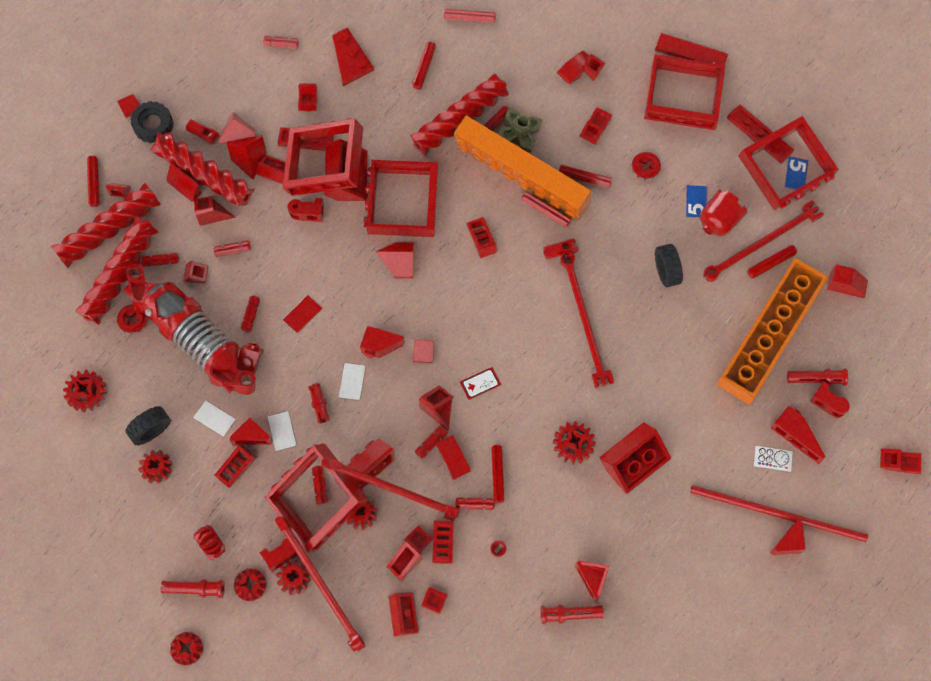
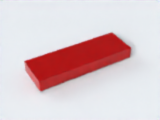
M280 127L278 146L288 147L289 130L291 128ZM334 135L301 140L300 149L326 151V145L334 142Z

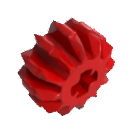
M151 450L150 456L145 453L143 455L145 460H139L140 465H142L138 468V471L142 473L141 477L144 480L148 478L149 483H153L154 480L157 483H161L162 477L167 480L166 473H172V470L169 468L173 465V462L169 460L170 456L168 454L163 455L162 450H159L157 454L154 450ZM156 464L159 467L155 469L153 468V465Z
M368 498L358 509H361L362 512L364 510L365 515L361 516L359 514L358 516L356 511L347 520V524H353L354 529L361 525L362 530H365L364 524L372 527L373 525L370 520L376 521L377 516L374 514L378 513V509L373 508L375 502H369Z
M207 524L194 533L195 541L209 560L217 559L225 552L223 542L210 525Z
M298 560L294 561L293 566L290 561H287V568L282 565L280 566L283 573L276 574L278 578H281L277 581V584L282 586L281 590L283 592L288 590L289 595H293L296 589L299 595L301 594L299 588L308 589L304 582H311V578L306 577L309 575V572L305 570L306 567L303 563L299 566ZM296 573L298 579L296 578L294 579V582H292L289 577H293V575Z

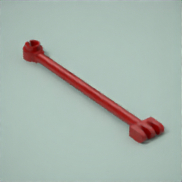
M813 200L802 207L804 213L721 264L707 266L703 277H706L708 282H714L723 270L809 218L813 223L824 214L819 212L815 215L814 213L819 210L818 206L811 209L810 207L815 203ZM709 270H713L715 274H710Z
M564 252L560 257V264L567 270L597 373L591 376L594 387H599L598 379H600L602 386L607 385L605 378H608L609 384H614L611 370L604 371L574 270L575 255L567 252V257H565ZM565 258H567L568 260H570V263H568V264L565 263V262H564Z
M323 459L321 462L325 468L339 471L444 513V518L455 521L459 516L460 509L440 503L361 472L335 459Z
M283 516L276 517L275 523L287 537L349 635L350 640L348 644L353 652L356 650L360 651L366 647L362 638L353 628L294 535L287 519Z

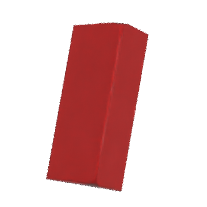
M265 155L257 165V175L283 185L286 162Z
M174 164L170 165L166 178L167 183L193 202L202 194L199 184Z
M413 592L390 595L389 605L394 637L419 633Z

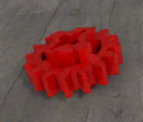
M85 370L84 374L77 371L76 377L70 375L72 380L65 381L68 388H63V391L66 393L63 397L68 401L67 404L70 407L73 406L75 411H78L80 408L82 412H86L87 408L93 411L94 405L100 407L99 401H105L102 394H107V390L104 389L107 385L102 381L103 378L100 375L97 376L95 371H92L91 374L88 370ZM81 387L86 389L89 395H87V393H84Z
M574 421L572 426L569 422H566V428L560 426V432H555L554 436L556 439H553V444L556 445L554 451H559L558 458L564 456V462L566 463L570 459L573 465L575 460H578L581 464L583 457L588 460L590 457L588 453L593 454L594 449L592 447L596 445L595 441H591L595 437L594 434H589L591 428L584 429V423L577 426V421ZM567 434V439L561 442L562 437ZM571 440H574V442H578L577 447L574 443H571ZM587 443V448L582 452V446Z

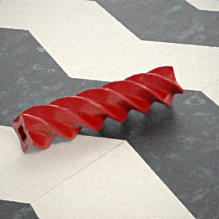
M494 73L488 81L480 83L474 91L464 95L460 101L453 103L445 112L438 114L432 122L424 124L418 132L411 134L414 147L424 156L427 155L429 148H438L443 138L454 136V132L466 115L470 118L480 117L483 114L484 107L496 105L498 96H508L506 82Z
M159 132L157 134L156 141L151 147V151L154 154L165 158L168 163L174 164L185 174L194 177L202 185L208 186L213 192L223 196L230 203L238 205V207L248 204L255 188L248 189L245 180H234L232 173L229 170H219L214 160L204 161L200 151L190 152L186 142L174 141L172 133L167 132L162 135Z
M144 183L139 190L129 193L124 201L114 203L108 211L98 214L93 222L83 224L77 233L67 235L61 244H54L51 247L68 269L73 261L84 258L88 250L100 247L104 239L115 237L120 228L131 226L135 217H143L148 214L151 207H158L161 204L154 192Z
M135 217L133 226L126 231L123 241L115 248L113 257L106 262L103 273L95 279L93 288L86 293L82 305L75 310L86 321L100 325V315L110 310V299L120 294V283L127 281V268L132 264L140 263V252L147 250L150 247V237L159 233L149 221H143Z

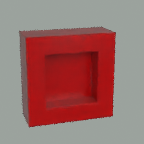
M134 94L117 101L125 118L132 116L133 110L139 105Z
M419 525L404 539V541L409 540L420 552L433 541Z
M429 587L421 607L440 614L448 594Z

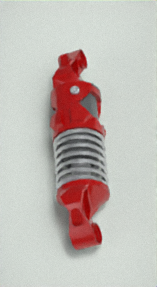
M132 264L127 268L128 285L123 290L132 299L136 312L144 313L159 328L160 334L167 340H172L178 346H182V350L187 351V355L192 356V360L197 361V365H202L201 368L208 375L211 384L223 387L229 394L235 391L240 394L250 395L255 391L256 378L254 373L237 370L239 345L234 340H231L229 336H226L225 332L221 331L215 322H211V319L206 317V314L201 310V305L193 297L186 296L173 282L147 283L144 270L138 264ZM250 381L251 384L245 385L243 382Z

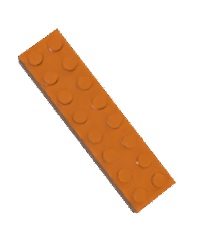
M467 115L454 132L460 151L464 153L469 152L478 162L483 161L487 163L491 170L495 172L500 171L510 181L515 180L522 189H529L534 192L537 198L549 201V204L555 209L560 208L564 210L568 217L580 219L590 205L591 190Z
M794 258L716 386L750 405L828 276Z

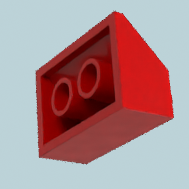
M338 139L326 145L325 175L345 172L347 141ZM361 148L358 186L325 191L324 196L337 201L367 200V150Z
M643 422L599 458L607 473L628 494L668 462L671 456L658 431Z
M380 438L376 441L372 440L365 446V450L361 454L357 453L351 458V463L347 466L377 477L395 461L394 449ZM352 477L361 490L369 484ZM335 479V482H336V483L340 486V488L346 493V491L342 488V486H341V485L338 483V481Z

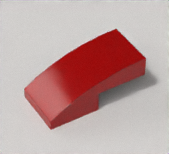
M582 50L566 62L557 71V74L570 85L585 72L582 66L589 55Z
M596 107L579 137L595 145L612 119V114Z
M453 435L435 443L453 480L471 472Z
M881 448L880 468L896 472L921 474L922 453L901 452V449Z

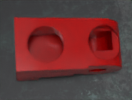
M315 198L314 202H302L298 199H293L287 205L289 215L294 220L322 222L324 203L322 198Z
M823 382L810 402L835 418L843 417L850 408L849 401L828 390L830 385Z
M287 538L282 541L279 547L271 552H268L267 548L259 552L271 572H274L281 565L283 566L287 561H291L297 556Z

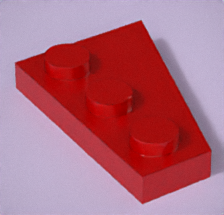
M348 27L332 35L343 86L374 71L373 65Z

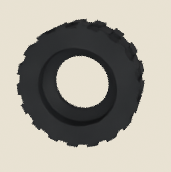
M156 101L144 102L140 106L138 105L132 112L130 118L131 126L135 135L143 142L153 143L156 141L159 132L163 135L171 132L173 129L171 114L162 103L160 104ZM149 115H157L161 119V123L158 128L149 130L143 126L144 119Z
M673 244L656 247L655 262L662 284L665 287L681 284L683 281V271L677 249Z
M155 406L135 417L127 425L125 431L133 444L140 446L152 441L163 433L170 425L171 419L161 406Z

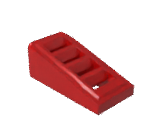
M484 217L466 223L480 258L497 252L496 243ZM483 226L482 228H479V229H477V230H473L474 228Z
M238 445L214 476L230 488L257 457L243 445ZM241 453L247 457L246 461L239 456ZM235 459L242 464L241 467L234 462ZM231 465L237 472L234 473L228 467ZM224 471L232 477L230 480L222 474Z
M434 521L432 563L452 564L454 521ZM438 528H449V531H438ZM437 536H447L449 540L437 539ZM437 545H449V548H437ZM437 553H449V557L437 556Z

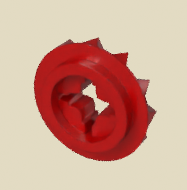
M642 152L634 157L631 166L637 177H642L646 180L647 178L653 179L659 174L661 162L655 154ZM650 162L649 168L643 170V165Z
M133 304L123 307L117 315L119 328L131 334L140 332L143 327H146L148 320L144 313L136 312ZM134 316H136L135 318L138 322H131V324H129L130 321L127 317L133 318Z
M247 568L239 572L238 576L234 579L233 588L237 596L242 600L254 601L264 594L267 583L260 571ZM248 577L251 579L252 582H256V584L252 586V593H250L248 587L243 586L244 584L248 583Z
M183 632L175 636L174 640L170 643V654L173 660L180 665H192L202 656V640L193 632ZM181 642L186 645L191 644L189 649L192 655L187 652L181 653L183 650Z

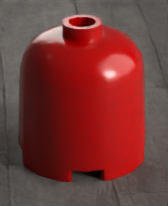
M719 189L700 213L702 229L708 235H727L746 216L748 212L746 206L741 207L737 202L739 198L725 189L722 192Z

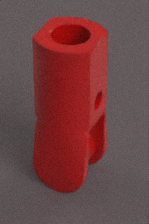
M190 119L185 127L186 131L200 137L211 145L214 144L215 138L220 136L217 131L193 119Z
M575 239L543 247L545 259L559 257L564 252L565 255H567V252L573 254L578 252V247H575L574 244L576 242Z

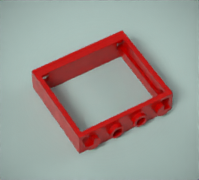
M654 54L644 119L715 130L719 120L725 65ZM657 69L716 78L712 114L652 105Z
M803 116L746 147L738 155L773 210L779 207L781 209L791 204V200L794 198L796 201L801 199L808 190L811 192L815 191L821 186L820 183L824 181L825 183L832 181L835 178L834 175L839 171ZM797 131L825 173L780 199L752 156Z
M348 118L342 121H330L329 123H316L310 126L291 128L289 130L282 188L291 196L357 187L363 126L355 118ZM349 133L344 173L297 179L301 140Z
M372 160L371 167L367 169V177H370V183L366 184V194H369V200H365V211H368V214L364 216V228H367V234L434 237L438 162ZM378 173L430 175L427 226L374 224Z
M325 443L314 444L311 448H307V453L293 463L294 467L291 470L282 474V479L272 485L270 492L265 496V499L278 516H283L287 519L291 530L307 553L318 550L368 500L351 476L328 469L349 495L350 499L315 535L310 532L287 502L283 494L318 458L321 461L323 459H335L338 461Z

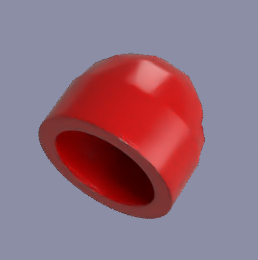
M497 540L491 544L490 551L494 556L501 557L506 553L507 547L503 541ZM502 544L503 547L496 553V548Z

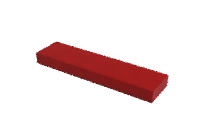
M663 33L660 34L655 51L674 57L725 65L728 53Z
M740 104L727 116L729 121L754 142L773 133ZM782 139L764 149L780 164L794 151Z

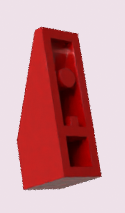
M787 406L771 429L819 464L826 456L807 421L799 410Z

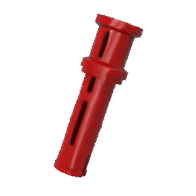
M827 368L824 371H787V382H826L829 385L842 384L847 386L848 371L844 368L842 370Z
M203 579L200 582L162 580L161 585H163L161 587V594H199L202 598H206V596L223 598L225 591L224 580H219V582H208L207 579Z
M558 605V607L545 608V606H541L540 608L542 624H546V622H559V624H562L565 620L603 619L604 617L602 605L568 608ZM578 612H591L587 614H574Z

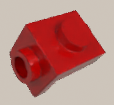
M299 84L298 111H317V84Z
M254 343L242 346L238 357L237 370L251 371L255 374L260 355L264 353V349L259 348V345Z

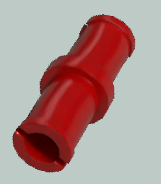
M319 383L312 384V387L309 386L308 389L312 398L311 405L315 409L318 419L317 421L319 424L326 423V420L329 421L330 417L326 408L327 401L323 398L321 386Z

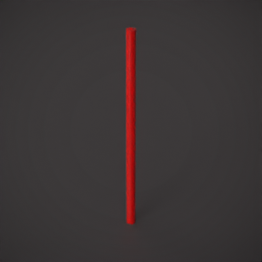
M692 485L690 493L792 522H796L799 519L802 521V525L867 542L868 535L697 486Z

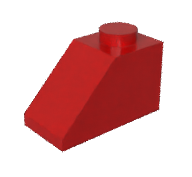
M835 264L830 272L827 290L865 298L868 280L855 268Z
M367 326L360 345L361 353L368 358H381L403 347L405 343L404 336Z

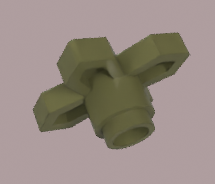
M509 108L504 120L509 127L501 129L499 135L511 143L517 140L521 149L531 153L535 144V139L531 134L539 132L542 119L533 116L528 118L527 116L520 115L519 111Z

